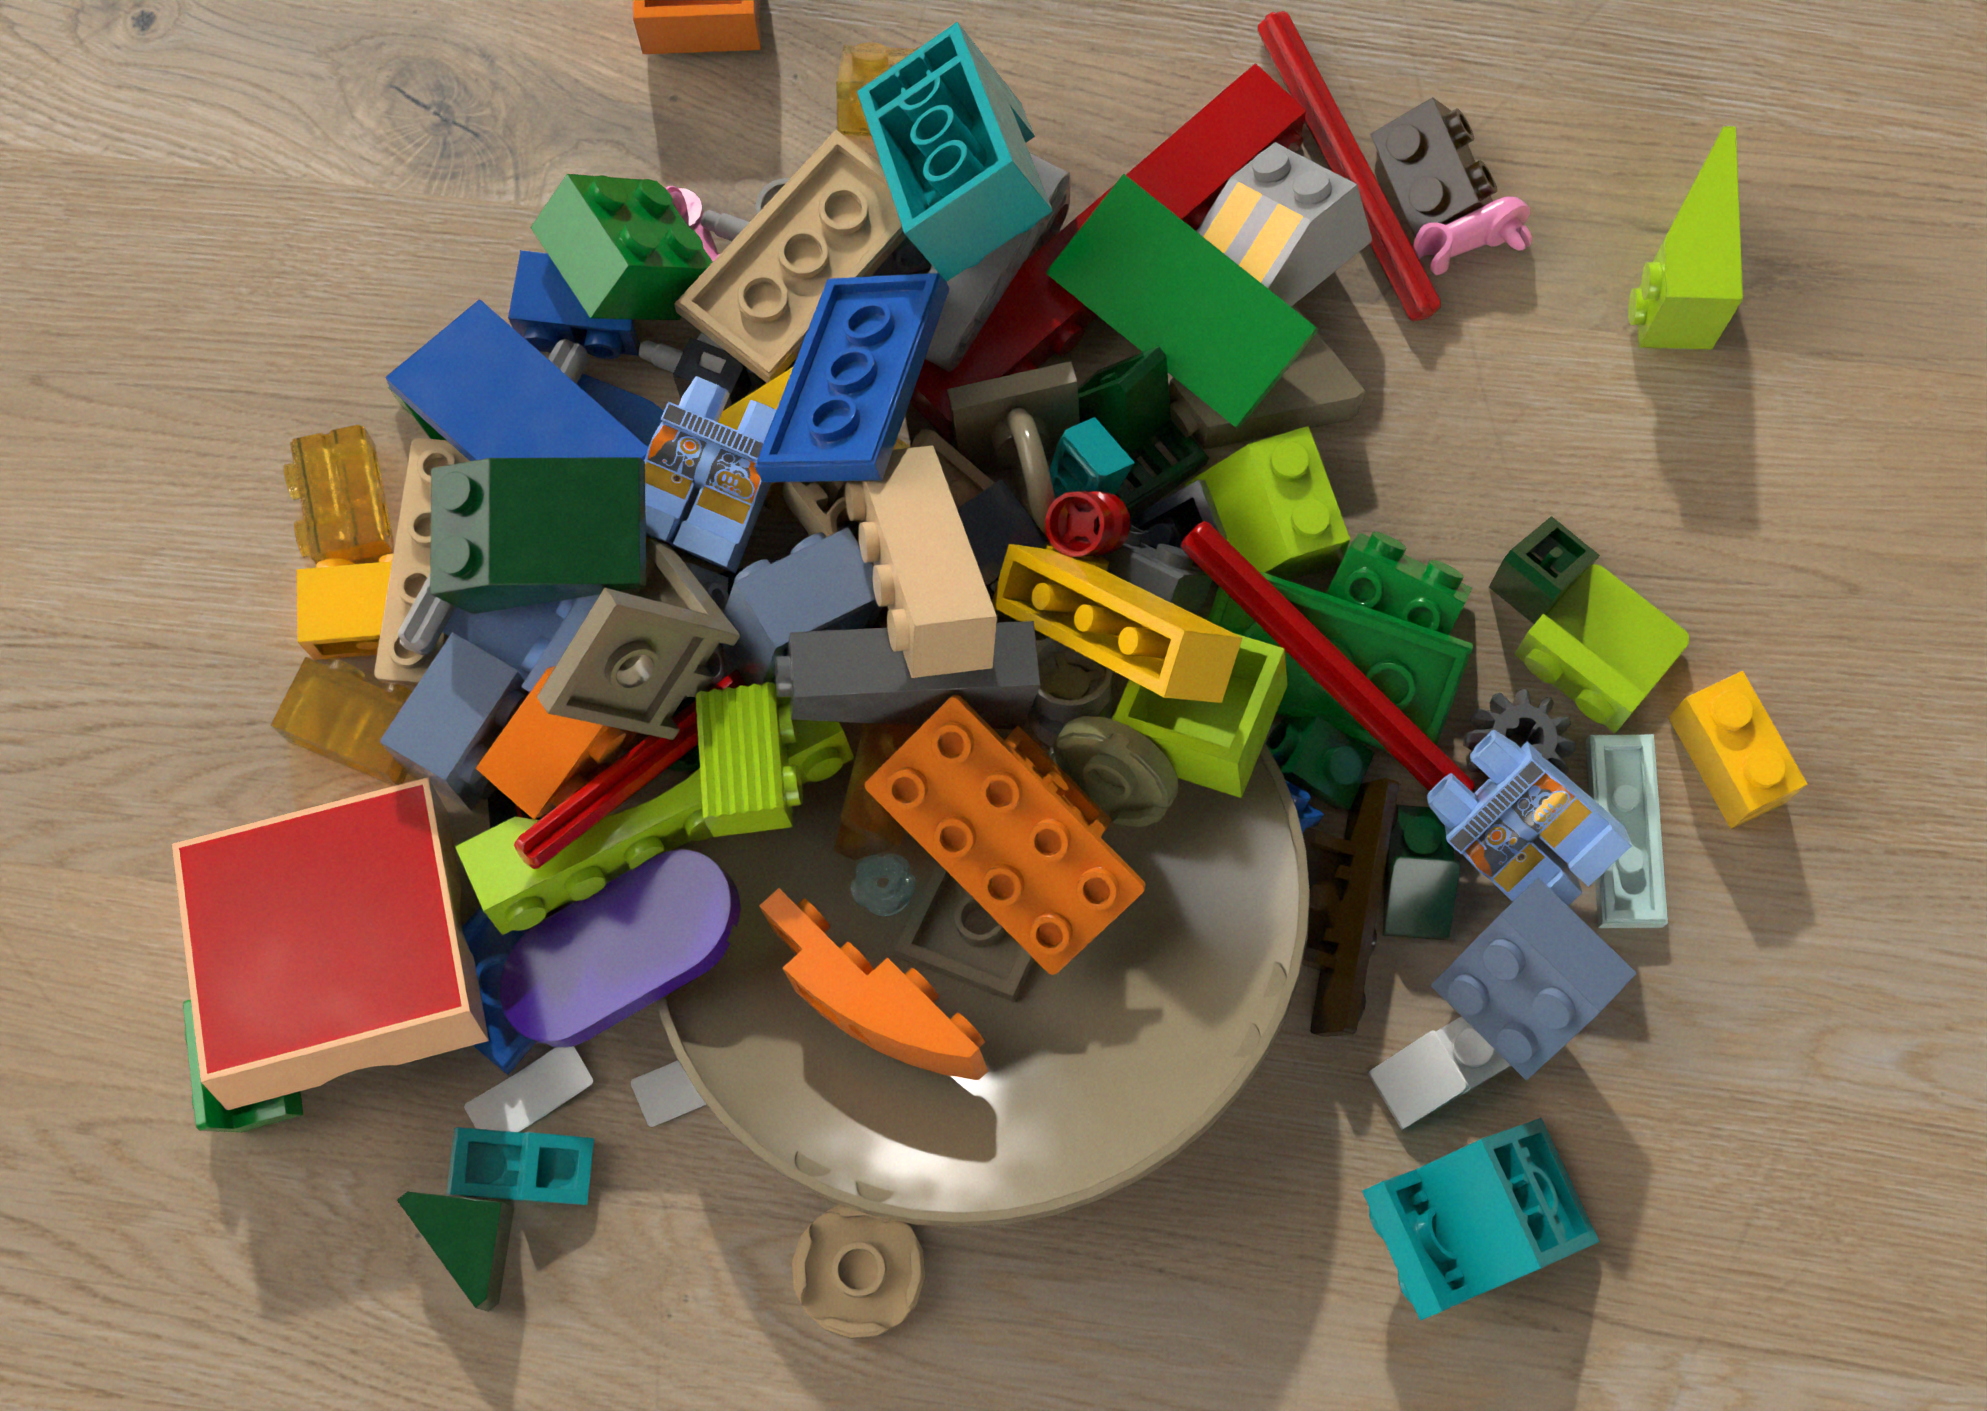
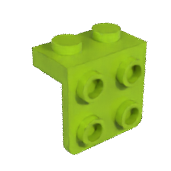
M1592 564L1560 598L1548 614H1542L1527 632L1514 655L1522 660L1529 671L1537 678L1552 684L1573 700L1581 712L1588 718L1605 725L1612 732L1616 733L1688 646L1689 635L1685 629L1603 566Z

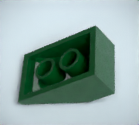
M486 458L431 468L430 595L470 614H478L599 595L604 588L624 591L646 587L645 461L641 458Z

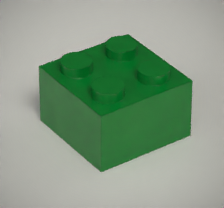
M566 174L530 227L590 318L680 320L682 316L676 312L674 303L713 262L704 250L703 242L699 235L689 228L673 205L671 194L658 181L651 179L642 180L604 175Z

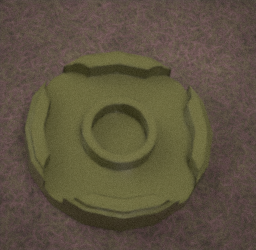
M1081 716L1068 721L1052 745L1054 750L1049 757L1099 807L1111 812L1109 817L1113 823L1137 827L1157 823L1165 815L1178 794V776L1168 757L1150 739L1128 725L1106 717Z

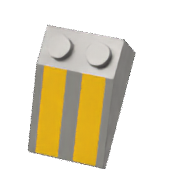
M1276 142L1259 153L1252 161L1230 177L1196 232L1290 307L1372 242L1358 185Z

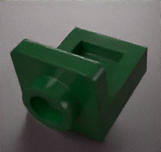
M1319 716L1284 718L1273 729L1266 741V745L1280 768L1284 779H1289L1334 809L1351 808L1374 756L1373 751Z

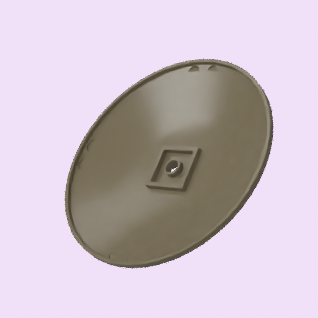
M994 608L997 615L996 623L1019 622ZM1035 630L1037 647L1048 636ZM1114 671L1111 720L1129 681L1128 678ZM1028 715L1022 730L1050 756L1054 748L1037 737L1030 727ZM839 722L854 759L844 763L837 773L825 780L808 781L802 784L803 804L792 806L793 827L719 837L712 836L700 841L691 840L673 849L696 851L717 863L733 879L741 903L738 927L733 924L731 934L727 939L731 944L722 959L709 971L656 1001L660 1019L674 1053L694 1088L733 1136L757 1158L793 1183L831 1202L876 1217L916 1225L946 1227L993 1226L1053 1216L1098 1201L1139 1181L1176 1157L1218 1120L1242 1093L1265 1060L1289 1011L1300 979L1308 939L1310 890L1305 843L1298 813L1286 781L1265 742L1242 798L1178 778V794L1159 822L1144 827L1119 825L1110 822L1101 838L1145 882L1146 888L1130 906L1055 975L1048 974L999 923L994 929L984 934H975L965 928V921L968 915L974 910L983 907L865 789V782L922 725ZM1014 729L994 730L1002 739H1005ZM1102 809L1109 816L1111 812ZM778 888L796 905L805 898L829 923L831 928L825 934L839 948L846 942H850L868 960L873 969L887 957L904 974L911 968L916 969L938 993L939 998L934 1004L949 1019L957 1012L960 1013L983 1037L985 1043L980 1047V1051L988 1072L978 1081L942 1075L911 1066L867 1046L820 1015L795 992L783 967L796 954L772 931L759 905Z

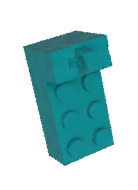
M958 22L857 91L904 234L946 282L965 269L976 266L986 255L1016 235L1030 230L1040 219L1053 211L1026 146V143L1034 138L1035 135L1028 122L1022 103Z

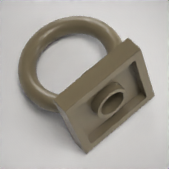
M1069 361L947 389L955 449L984 474L1012 468L1019 502L1047 537L1045 518L1048 508L1055 500L1047 460L1053 459L1057 444L1065 430L1080 424L1078 385L1072 362ZM1047 541L1040 548L1046 549V546L1048 543H1050V541Z

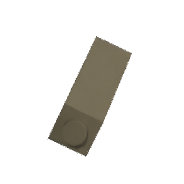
M1295 305L1291 306L1295 311H1297L1299 314L1303 316V314L1298 310V308ZM1317 333L1239 430L1175 378H1172L1169 384L1170 419L1185 437L1193 435L1203 449H1209L1279 435L1306 426L1314 428L1349 421L1359 413L1366 390Z

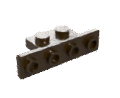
M1388 778L1361 783L1353 804L1349 809L1344 839L1311 828H1306L1302 833L1306 848L1310 890L1308 939L1302 965L1320 970L1310 1032L1318 1036L1330 1037L1355 1034L1358 1022L1365 1010L1366 996L1364 987L1369 958L1377 942L1375 923L1380 895L1387 883L1386 859L1391 832L1398 819L1396 801L1399 783Z

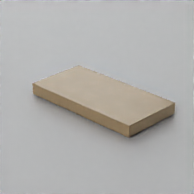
M835 130L674 303L676 312L766 383L781 375L799 354L827 279L870 277L907 237L904 234L881 163L839 131Z

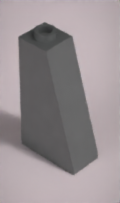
M1034 621L996 623L993 668L911 678L903 651L894 652L891 648L888 628L790 632L787 656H776L777 697H790L791 720L923 725L952 695L956 694L961 696L993 729L1010 730L1015 729L1017 726L1023 729L1040 687Z

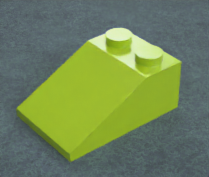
M1723 126L1654 260L1645 263L1642 283L1639 288H1632L1630 292L1628 319L1630 325H1638L1639 348L1712 350L1743 300L1736 126Z

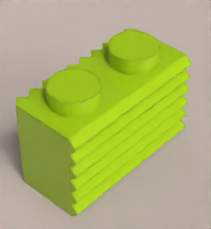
M766 682L763 685L752 684L749 687L740 685L735 689L726 687L723 690L713 689L710 692L699 691L696 693L703 820L713 837L793 827L792 806L803 804V789L798 765L788 766L787 744L798 742L797 720H791L790 703L783 704L781 697H777L776 685L770 682Z

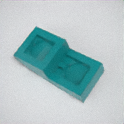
M455 1127L446 1195L587 1205L594 1138Z

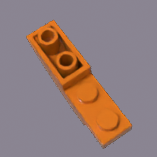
M778 888L759 905L772 931L796 954L783 967L795 992L820 1015L867 1046L911 1066L942 1075L978 1081L988 1072L980 1051V1047L985 1043L983 1037L960 1013L957 1012L949 1019L934 1004L939 998L938 993L916 969L911 968L904 974L888 957L873 969L868 960L850 942H846L839 948L825 934L831 928L829 923L805 898L796 905Z

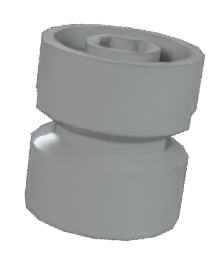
M1050 637L1041 641L1036 647L1040 687L1028 715L1030 727L1037 737L1054 748L1052 746L1068 721L1081 716L1111 719L1113 671Z

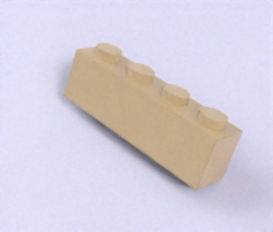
M932 445L893 449L882 480L846 481L845 499L849 519L851 521L860 520L859 545L864 563H874L873 587L878 606H888L889 608L887 626L891 648L894 652L903 651L911 678L993 668L997 615L935 448Z

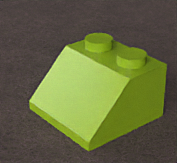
M1309 426L1249 443L1185 483L1186 487L1197 480L1206 481L1226 532L1227 541L1260 572L1288 581L1340 565L1347 552L1351 539Z

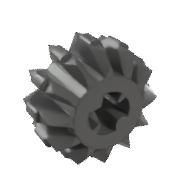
M1527 688L1520 689L1515 695L1513 704L1502 693H1497L1489 701L1490 711L1480 708L1475 710L1470 721L1477 730L1466 733L1463 738L1464 747L1473 751L1475 746L1492 730H1496L1508 739L1513 734L1520 735L1525 738L1522 746L1528 741L1542 754L1543 758L1548 760L1563 774H1567L1569 768L1563 758L1572 756L1576 750V742L1560 736L1570 727V717L1560 716L1551 719L1548 716L1554 705L1552 697H1545L1538 707L1531 706V696ZM1471 760L1469 761V771H1482Z

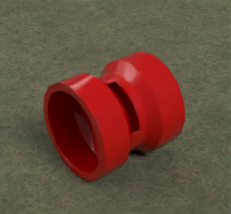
M1105 491L1064 493L1053 501L1048 508L1045 518L1046 535L1051 545L1061 554L1070 557L1111 554L1120 549L1127 540L1131 527L1130 514L1124 502L1116 495ZM1099 518L1100 526L1099 530L1096 531L1097 519Z

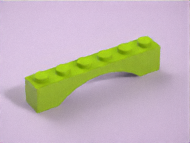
M781 697L783 704L790 703V697ZM797 720L798 742L787 744L788 766L798 765L802 784L808 781L825 780L837 773L844 763L854 759L839 722ZM699 768L686 780L657 798L623 812L605 816L538 869L530 868L515 850L514 843L522 833L539 820L513 817L455 846L484 913L499 932L504 935L512 930L520 931L537 925L545 918L548 912L572 900L588 899L602 890L606 883L631 869H635L658 854L671 851L691 840L700 841L713 835L703 820Z

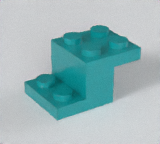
M1542 1118L1482 1138L1422 1167L1362 1190L1369 1206L1371 1224L1376 1233L1384 1239L1398 1270V1282L1401 1291L1406 1299L1413 1304L1420 1321L1600 1242Z

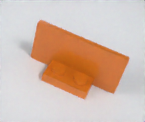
M952 695L865 782V789L1050 975L1057 974L1130 906L1146 888L1145 882L1101 838L1112 819L1019 726L1005 739H1002L959 695Z

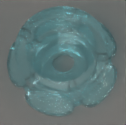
M887 853L884 857L870 855L863 859L855 869L856 879L850 885L851 894L855 902L859 906H865L867 910L879 916H890L902 911L908 905L916 887L915 877L909 874L910 865L908 861L894 853ZM881 878L889 880L888 885L885 887H878L877 881Z

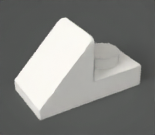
M1461 1016L1436 1032L1432 1030L1370 1070L1367 1074L1401 1130L1511 1067V1065Z

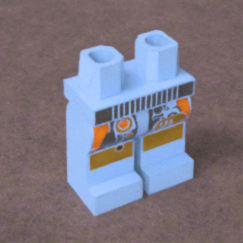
M696 376L683 394L679 405L668 401L661 417L662 422L652 437L644 459L646 536L668 543L673 548H679L685 553L736 574L771 485V482H762L755 469V464L776 409L750 400L738 430L718 423L730 393L721 386Z
M1492 730L1475 746L1470 754L1471 761L1489 777L1475 793L1450 773L1427 795L1428 805L1445 825L1447 842L1460 854H1463L1479 872L1490 879L1512 902L1539 878L1569 906L1582 894L1579 879L1589 887L1632 846L1625 826L1558 768L1543 758L1542 754L1528 741L1520 748L1515 742L1496 730Z

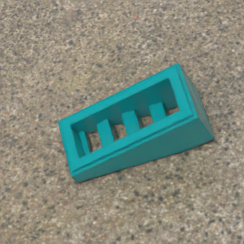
M1095 417L1066 429L1057 444L1049 469L1055 499L1064 493L1076 491H1105L1115 495L1135 464Z

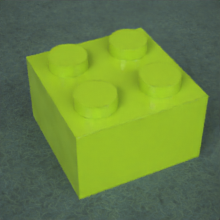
M1238 635L1242 637V641L1222 703L1164 698L1129 679L1112 720L1128 725L1150 739L1168 757L1179 779L1242 798L1287 688L1285 648Z

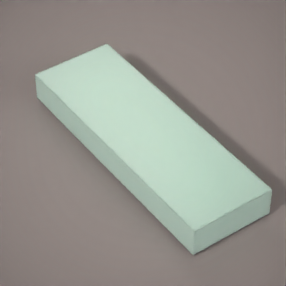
M1654 734L1590 735L1586 739L1589 796L1625 826L1632 845L1595 880L1598 928H1663L1668 924Z

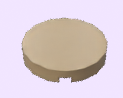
M838 1205L826 1211L813 1224L809 1225L800 1236L792 1260L793 1287L805 1312L826 1331L851 1339L877 1337L902 1324L918 1304L926 1280L924 1251L911 1226L906 1222L872 1216L843 1205Z

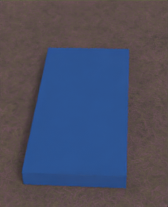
M939 273L827 279L755 464V469L762 482L871 481L883 479L950 290L947 282Z
M480 299L385 377L389 388L469 461L486 458L639 457L644 460L648 447Z

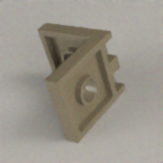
M649 539L646 544V587L624 591L603 589L537 698L548 714L674 740L680 729L671 718L685 695L696 697L695 694L699 691H705L712 681L713 676L707 670L705 664L719 642L734 646L741 635L672 546L668 543Z

